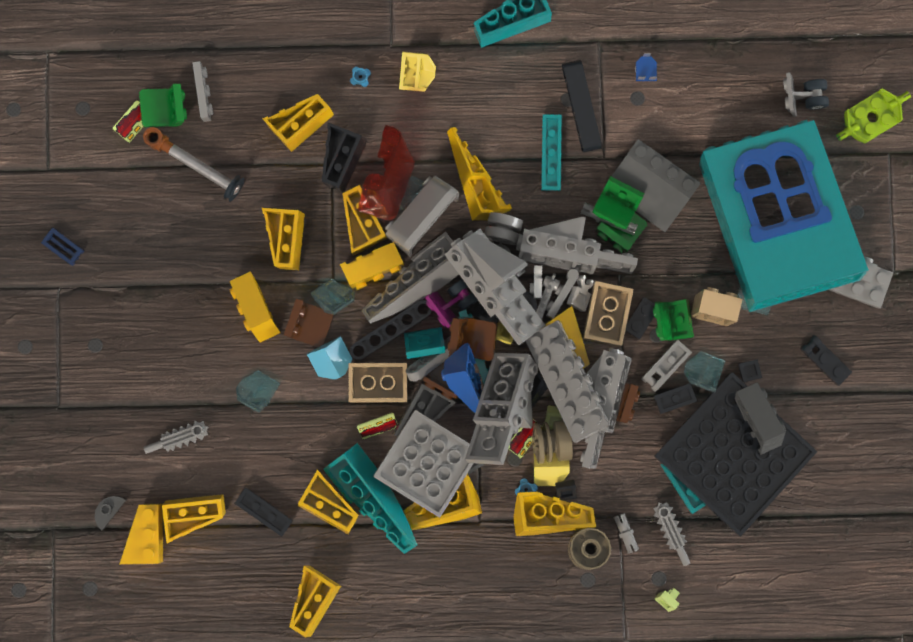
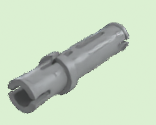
M585 202L580 214L591 217L598 223L602 222L632 236L634 235L637 224L630 222L627 229L616 227L613 223L595 215L592 212L594 206Z

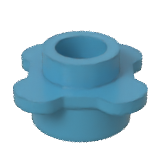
M354 67L352 69L353 77L350 79L351 84H359L362 87L368 86L370 70Z
M523 478L520 480V486L515 489V494L525 492V488L528 489L527 492H535L538 487L536 484H531L527 479Z

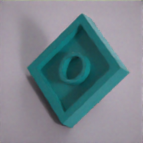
M442 327L404 333L407 359L446 353Z

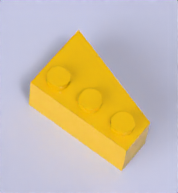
M262 208L274 266L285 270H299L305 214L299 210Z
M394 242L375 249L363 257L362 255L358 256L356 260L348 264L346 262L340 264L352 289L356 288L357 290L366 287V283L371 280L376 282L383 279L384 274L388 272L393 274L402 269L401 266L404 265Z
M251 271L231 280L232 288L229 290L234 300L237 299L239 302L236 306L240 315L244 314L246 320L243 323L247 331L251 330L260 343L280 334L279 328H277L273 321L272 313L269 311L266 300Z
M571 306L545 325L548 326L557 320L561 322L568 338L572 339L576 346L574 351L577 357L580 356L584 362V369L590 363L575 313Z
M224 494L166 500L162 505L166 542L169 543L196 529L222 519L226 514Z
M141 504L138 506L120 564H159L163 562V504Z
M304 565L297 601L294 605L289 627L306 638L311 637L341 585L311 566Z

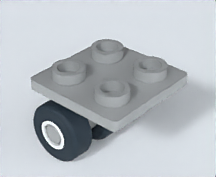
M790 72L786 73L787 78L783 79L784 90L788 94V97H785L786 109H788V112H791L793 117L797 116L796 100L806 99V108L809 110L822 109L829 106L828 97L822 96V91L827 89V81L825 79L806 81L804 83L805 92H795L794 79Z

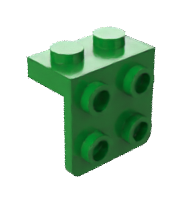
M173 84L170 89H142L139 91L143 127H177L182 125L187 118L186 109L183 108L182 101L185 100L184 90H181V84Z
M610 176L592 212L599 218L613 223L616 227L627 229L645 193Z
M634 213L630 222L638 226L633 236L602 222L595 232L598 233L597 236L600 239L613 244L612 247L618 252L627 253L647 226V222Z
M689 299L673 302H655L653 314L657 318L656 334L661 341H674L694 337Z

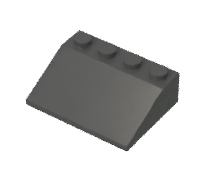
M639 139L612 175L613 178L645 193L635 212L663 232L667 231L701 184Z

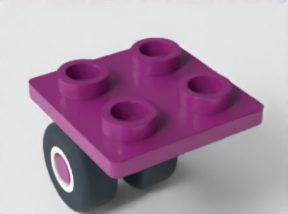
M460 279L447 290L451 297L457 296L449 303H446L438 292L428 294L425 297L427 306L437 313L439 322L447 328H450L453 318H457L450 309L454 304L460 301L458 306L464 311L478 301L473 292L470 294L467 290L468 286L463 279Z

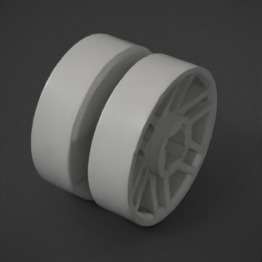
M490 212L487 223L492 226H486L484 232L486 237L496 242L517 245L519 234L516 232L521 231L523 220L502 213Z

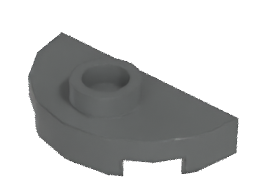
M111 496L98 504L95 510V521L101 531L106 528L127 499L120 496Z

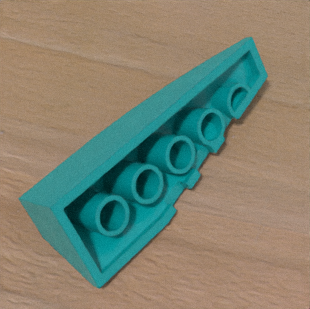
M358 443L323 469L350 504L354 502L360 508L359 512L363 516L367 515L370 517L377 529L386 532V537L401 552L405 554L417 546L408 520L393 491L388 485L373 477L377 468Z

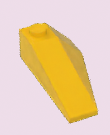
M468 473L440 518L415 502L403 510L411 530L463 520L482 514L479 496Z

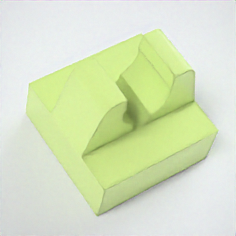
M673 588L668 592L658 593L654 599L670 612L675 610L680 604L675 600L680 593Z

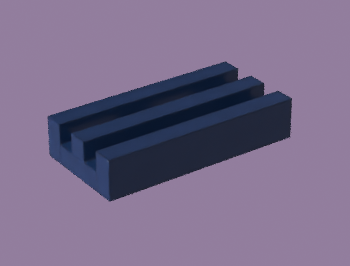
M54 228L49 231L41 242L72 266L79 259L80 254L84 252V250ZM52 235H57L71 247L76 249L77 252H72L70 249H68L66 246H64L62 243H60L58 240L52 237ZM49 239L72 256L71 260L48 243Z

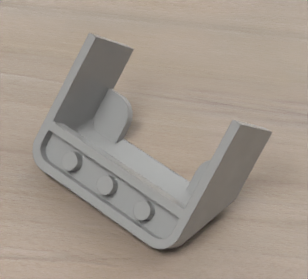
M429 176L423 183L424 188L397 220L395 222L392 220L385 228L387 230V239L394 242L409 257L413 255V247L453 200L456 203L459 201V192L437 176L433 178Z

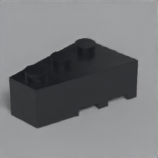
M328 122L322 182L327 187L344 193L367 141L362 135Z

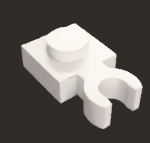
M534 265L533 283H530V293L536 300H541L542 266Z
M585 275L578 277V286L572 287L567 301L568 305L581 312L586 311L591 297L588 289L593 286V280H587L585 284Z

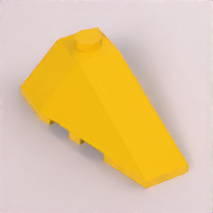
M540 492L517 493L513 516L516 536H527L595 528L594 510L592 507L574 502L559 500L560 498L545 496Z

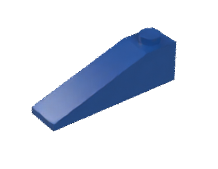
M465 343L445 360L444 369H442L441 374L443 381L447 382L449 388L475 413L483 389H481L480 374L475 373L473 365L476 364L475 357L469 343Z

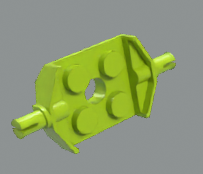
M883 88L845 111L844 121L846 128L836 134V137L839 141L852 136L862 143L869 142L903 120L902 103L911 98V95L906 91L900 96H895ZM868 113H874L876 115L875 122H870L868 120Z

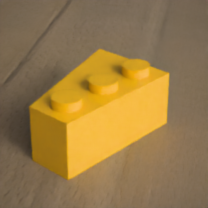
M316 94L296 103L295 106L289 109L280 110L279 113L262 119L292 152L334 114L326 102Z
M360 185L342 193L352 255L354 256L386 240L387 237Z
M318 470L298 502V506L348 535L359 516Z

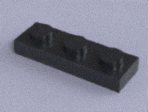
M245 487L234 503L281 537L294 521L247 487Z

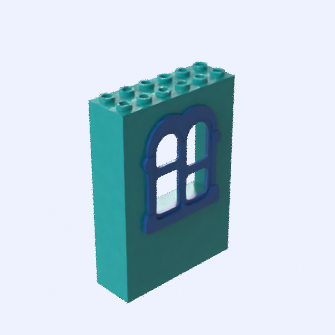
M804 120L791 127L786 125L774 132L765 131L760 136H747L741 141L735 143L734 141H729L721 147L711 146L703 151L699 166L749 312L860 281L869 269L814 120L809 122ZM782 156H791L796 159L805 183L797 187L783 189L775 170L776 160ZM753 164L763 166L768 172L771 183L766 186L749 189L744 178L745 169ZM773 192L776 195L784 221L762 227L752 198ZM801 193H808L815 212L793 218L786 199Z

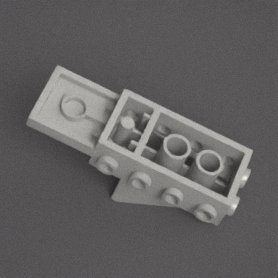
M579 217L531 230L524 229L523 235L519 234L516 250L519 251L518 258L525 262L566 270L576 269L578 272L593 274L596 268L632 274L638 258L633 257L629 253L619 255L614 254L612 250L605 249L600 251L601 243H596L597 241L587 238L582 240L586 217Z
M481 229L474 233L471 230L463 236V240L458 238L450 244L452 248L444 255L490 317L496 314L518 345L546 326L523 296L526 289L515 276L528 265L524 260L489 241Z
M609 348V351L603 350L600 358L587 372L593 381V384H591L593 390L597 391L601 398L600 405L610 426L585 439V443L588 444L586 451L583 450L580 460L583 462L582 467L596 469L605 432L613 433L632 360V358L623 355L624 352L613 348Z
M494 354L473 419L476 426L465 458L468 463L503 465L512 435L517 434L519 428H532L531 391L535 375L538 372V366L529 354Z

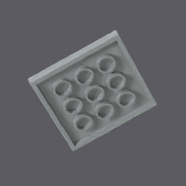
M414 410L373 477L440 518L474 464L468 463L465 460L470 444L417 410Z

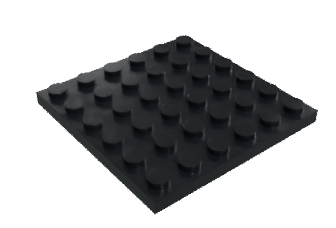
M731 372L654 457L735 534L741 537L817 451L776 414L778 420L782 421L786 427L782 445L760 455L758 449L761 446L757 437L752 438L750 432L753 430L748 421L744 420L735 400L736 392L748 386Z

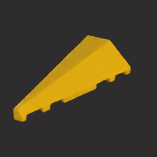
M451 127L447 134L472 221L488 220L490 212L503 214L512 209L511 205H506L501 198L502 192L500 190L496 191L491 183L492 178L476 155L472 156L468 151L467 142H462L456 133L457 128Z

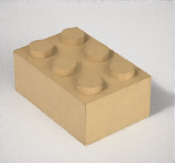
M595 281L582 339L621 347L634 289Z
M707 287V289L695 295L691 318L729 326L737 322L743 299L737 298L738 295L735 293L726 292V294L718 293V289Z
M349 363V402H408V376L406 374L408 364Z

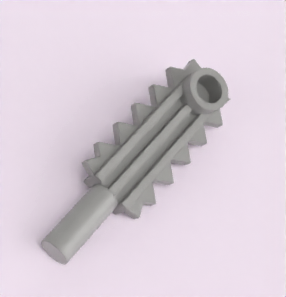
M554 273L552 277L546 276L542 285L545 287L536 311L541 320L552 291H557L560 280L555 279L556 274Z
M195 421L193 426L188 423L186 428L180 426L179 431L173 429L172 434L166 431V434H161L162 438H160V441L144 446V451L147 454L164 448L169 452L170 450L174 451L176 446L181 448L183 443L187 446L190 441L196 443L197 438L203 441L204 436L208 435L207 429L209 427L205 426L204 421L200 423Z
M658 502L657 507L653 508L655 511L653 516L659 518L657 524L662 525L660 531L665 532L663 538L668 539L666 545H669V549H676L683 566H687L690 564V560L683 547L687 542L684 539L686 535L680 534L682 528L677 527L679 521L674 520L676 514L670 513L673 507L668 506L667 502L663 504Z

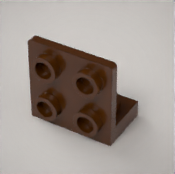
M296 299L284 336L320 347L324 345L334 313Z

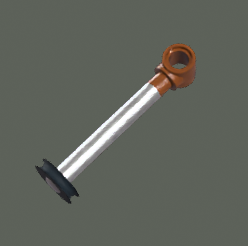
M150 127L144 131V142L151 149L158 150L159 152L165 151L226 190L224 199L229 198V202H231L241 191L245 178L240 179V175H237L233 180L229 179L170 142L169 137L164 135L158 128ZM154 135H158V140L151 142V138Z

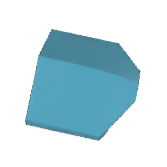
M341 336L307 353L318 377L334 380L346 374L349 363L352 361V357Z

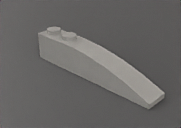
M446 232L415 254L411 259L413 262L407 268L403 267L399 271L400 275L394 282L390 280L386 285L385 291L382 294L378 293L366 305L362 312L370 323L389 317L414 305L459 275L444 255L452 248L450 244L453 243V240Z

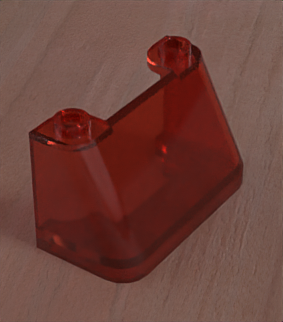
M385 125L377 157H382L384 160L383 168H386L384 176L370 174L366 177L358 211L384 220H393L398 214L415 161L401 132L394 127Z

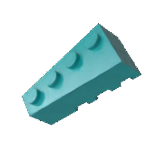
M506 0L500 7L491 10L474 22V32L482 48L551 22L552 12L547 0Z

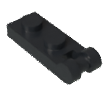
M812 335L809 338L810 341L806 345L803 344L800 350L837 386H840L852 371L817 336ZM816 346L819 350L814 354L812 349Z

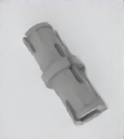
M622 513L620 516L623 522L620 521L618 515L613 518L620 531L619 537L623 539L627 553L630 554L633 553L630 544H632L634 551L639 550V547L632 534L634 531L630 529L625 513Z

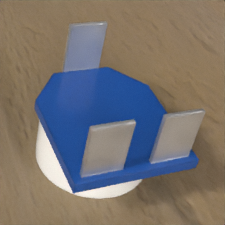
M644 53L636 62V81H657V62L650 56L651 53Z

